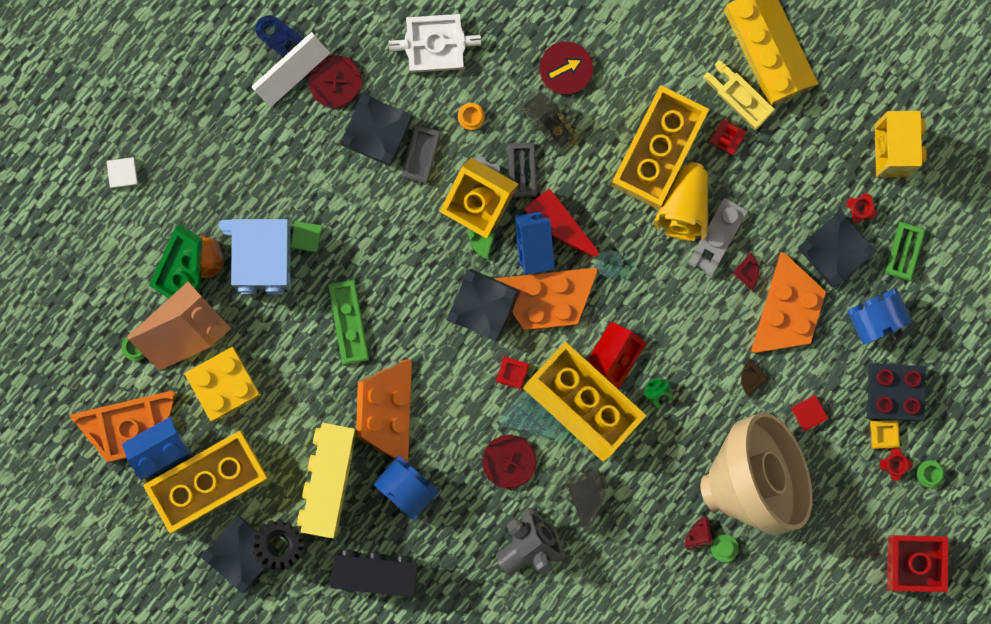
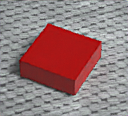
M503 356L496 382L522 390L530 364Z
M816 395L790 408L803 432L828 419Z

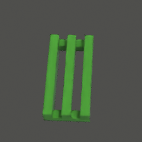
M903 222L898 223L884 274L912 281L926 229ZM906 229L908 231L897 270H892L903 230ZM913 232H916L918 236L906 274L902 271Z

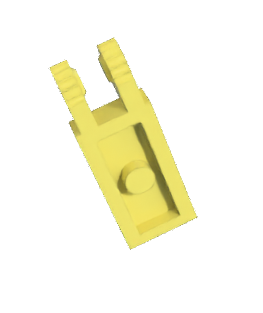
M719 60L715 67L729 81L723 86L710 73H706L703 76L704 80L756 131L772 115L775 109L740 75L732 72Z

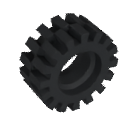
M278 519L275 522L270 520L257 531L252 543V553H255L254 559L256 562L259 561L261 563L260 566L263 569L267 567L270 572H274V570L283 572L285 569H291L298 562L304 548V543H302L303 535L298 533L299 528L297 526H291L292 522L287 521L285 523L283 519ZM273 536L285 538L289 546L287 553L281 556L273 555L268 549V540Z

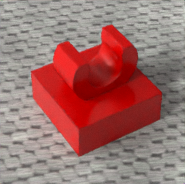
M722 119L709 143L733 156L746 131Z

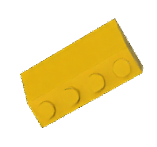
M735 0L726 5L724 12L766 101L771 106L818 85L779 0Z

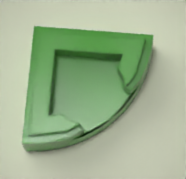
M469 229L468 235L471 247L480 257L488 260L496 233H492L488 238H485Z

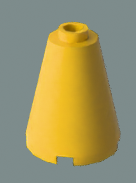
M690 162L688 165L682 166L655 217L654 226L658 231L662 227L666 229L665 235L680 240L695 241L696 236H701V240L705 239L708 232V172L704 169L703 165Z

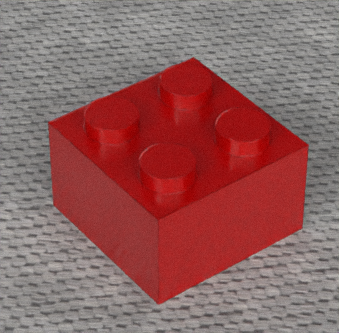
M888 535L887 590L948 592V536Z

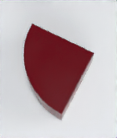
M750 253L732 274L751 291L754 290L758 283L759 268L757 260Z
M708 516L698 520L686 536L685 548L688 551L714 545L711 522Z

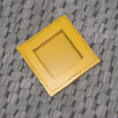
M898 420L870 421L872 449L900 447Z

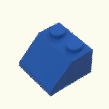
M170 417L122 443L128 462L139 479L145 484L194 457L193 452Z

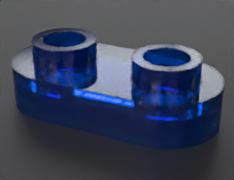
M263 16L256 23L255 30L258 38L282 58L290 52L286 50L288 43L292 42L297 46L302 41L300 35L275 16ZM268 26L275 28L274 33L271 35L265 33V28Z

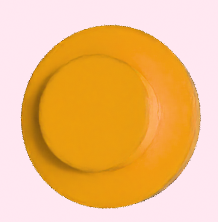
M475 103L463 105L458 112V121L467 130L478 129L482 126L485 119L483 109Z

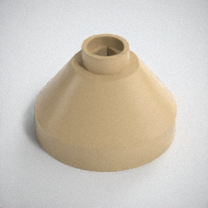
M759 413L737 421L731 428L712 463L709 474L704 475L701 479V493L706 505L714 512L722 511L724 514L770 535H781L802 528L807 523L811 514L812 486L805 458L793 434L780 419L769 413Z

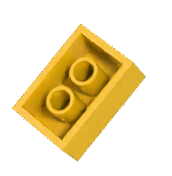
M887 111L875 123L876 178L909 177L922 166V162H926V147L922 146L921 135H925L926 123L925 119L921 118V111Z

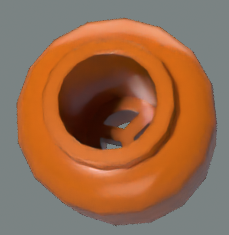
M199 236L203 239L201 277H213L220 273L225 263L223 252L216 239Z

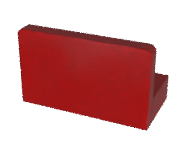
M610 322L587 361L619 389L647 343L632 331Z

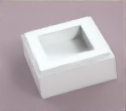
M134 157L107 161L111 189L138 185Z

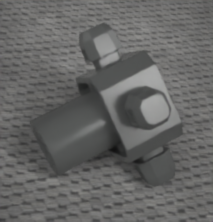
M527 508L523 511L522 521L513 519L508 523V531L512 535L513 541L496 553V560L499 566L509 575L515 574L529 563L541 574H546L551 570V560L560 562L566 556L557 530L532 508Z

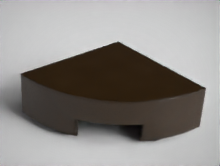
M751 358L743 367V373H741V385L747 397L769 379Z

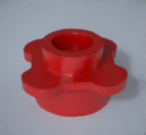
M864 193L862 197L847 200L846 206L851 210L852 222L859 224L864 219H874L877 216V210L874 209L870 194ZM860 206L864 207L863 211H860Z
M894 448L886 459L880 460L879 466L890 474L891 480L899 481L901 475L906 470L912 468V462L901 454L900 449ZM897 462L898 467H894L893 463Z

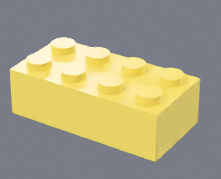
M322 423L321 428H316L313 444L317 445L316 456L311 455L308 464V471L312 472L310 483L305 482L302 495L303 499H307L305 510L300 509L297 526H301L302 533L328 538L337 537L355 445L356 429Z

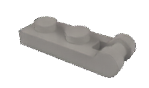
M724 198L708 226L707 236L705 239L700 240L687 264L694 268L695 266L705 270V274L712 277L748 211ZM704 250L714 255L711 261L702 257Z

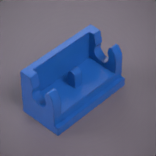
M542 212L514 215L519 264L525 275L553 270L554 257L549 218H543Z

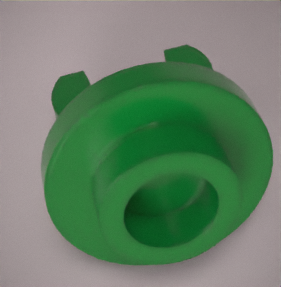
M656 378L646 385L644 395L647 399H651L656 408H661L658 400L662 395H666L670 401L673 400V395L669 391L670 383L668 380Z

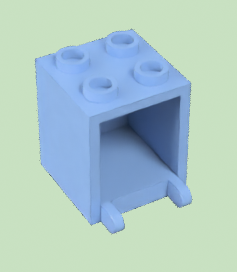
M232 219L219 222L220 230L226 236H232L231 285L238 292H241V295H257V290H266L268 295H284V290L291 289V225L287 219Z

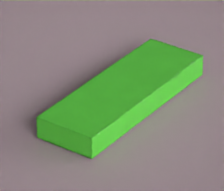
M355 280L328 284L342 365L368 361L369 355Z

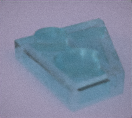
M526 391L518 397L497 421L499 426L553 441L565 428Z

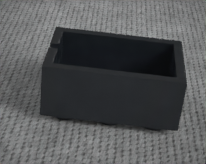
M341 550L340 555H334L330 588L407 597L415 596L418 563H413V557L397 555L396 561L385 560L386 554L368 553V558L358 557L359 551Z

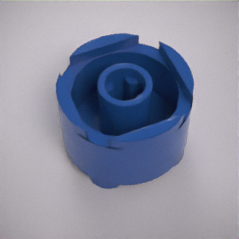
M897 288L882 294L884 300L879 295L864 303L866 308H863L862 304L847 310L863 345L912 323Z
M400 456L390 464L373 484L413 520L421 514L440 492Z

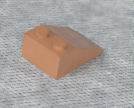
M187 282L132 331L127 338L160 371L210 348L231 328L200 293Z

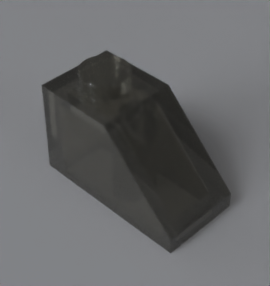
M541 91L520 108L530 124L559 156H562L580 140L558 106Z
M597 469L565 481L583 532L590 531L606 496L604 490L609 488L604 474H598Z

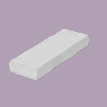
M311 32L251 87L272 107L326 58L330 52Z

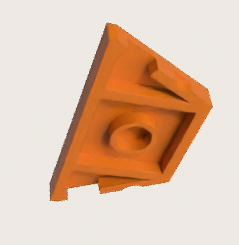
M780 252L751 353L808 345L812 341L826 291L783 252Z
M597 268L493 279L521 290L512 313L523 330L578 325L596 277Z
M409 359L402 360L398 364L377 372L376 375L358 382L356 437L364 443L371 444L375 450L382 454H387L393 459L400 456L407 463L409 455L412 360Z
M172 390L70 414V417L106 462L117 461L126 458L122 443L170 417L175 392Z

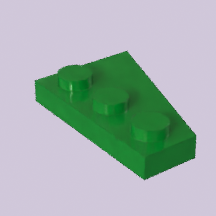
M179 224L170 237L149 286L168 299L187 282L200 293L203 239Z

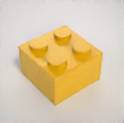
M471 157L461 167L440 212L481 236L488 238L497 228L518 183Z
M234 347L223 351L184 373L208 418L213 423L261 397Z

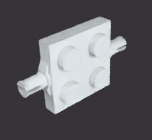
M460 14L406 17L407 32L405 40H389V52L406 50L409 58L410 73L464 69L463 53L465 47L481 46L480 35L464 36L461 28Z

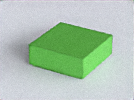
M295 221L290 248L318 253L322 225Z

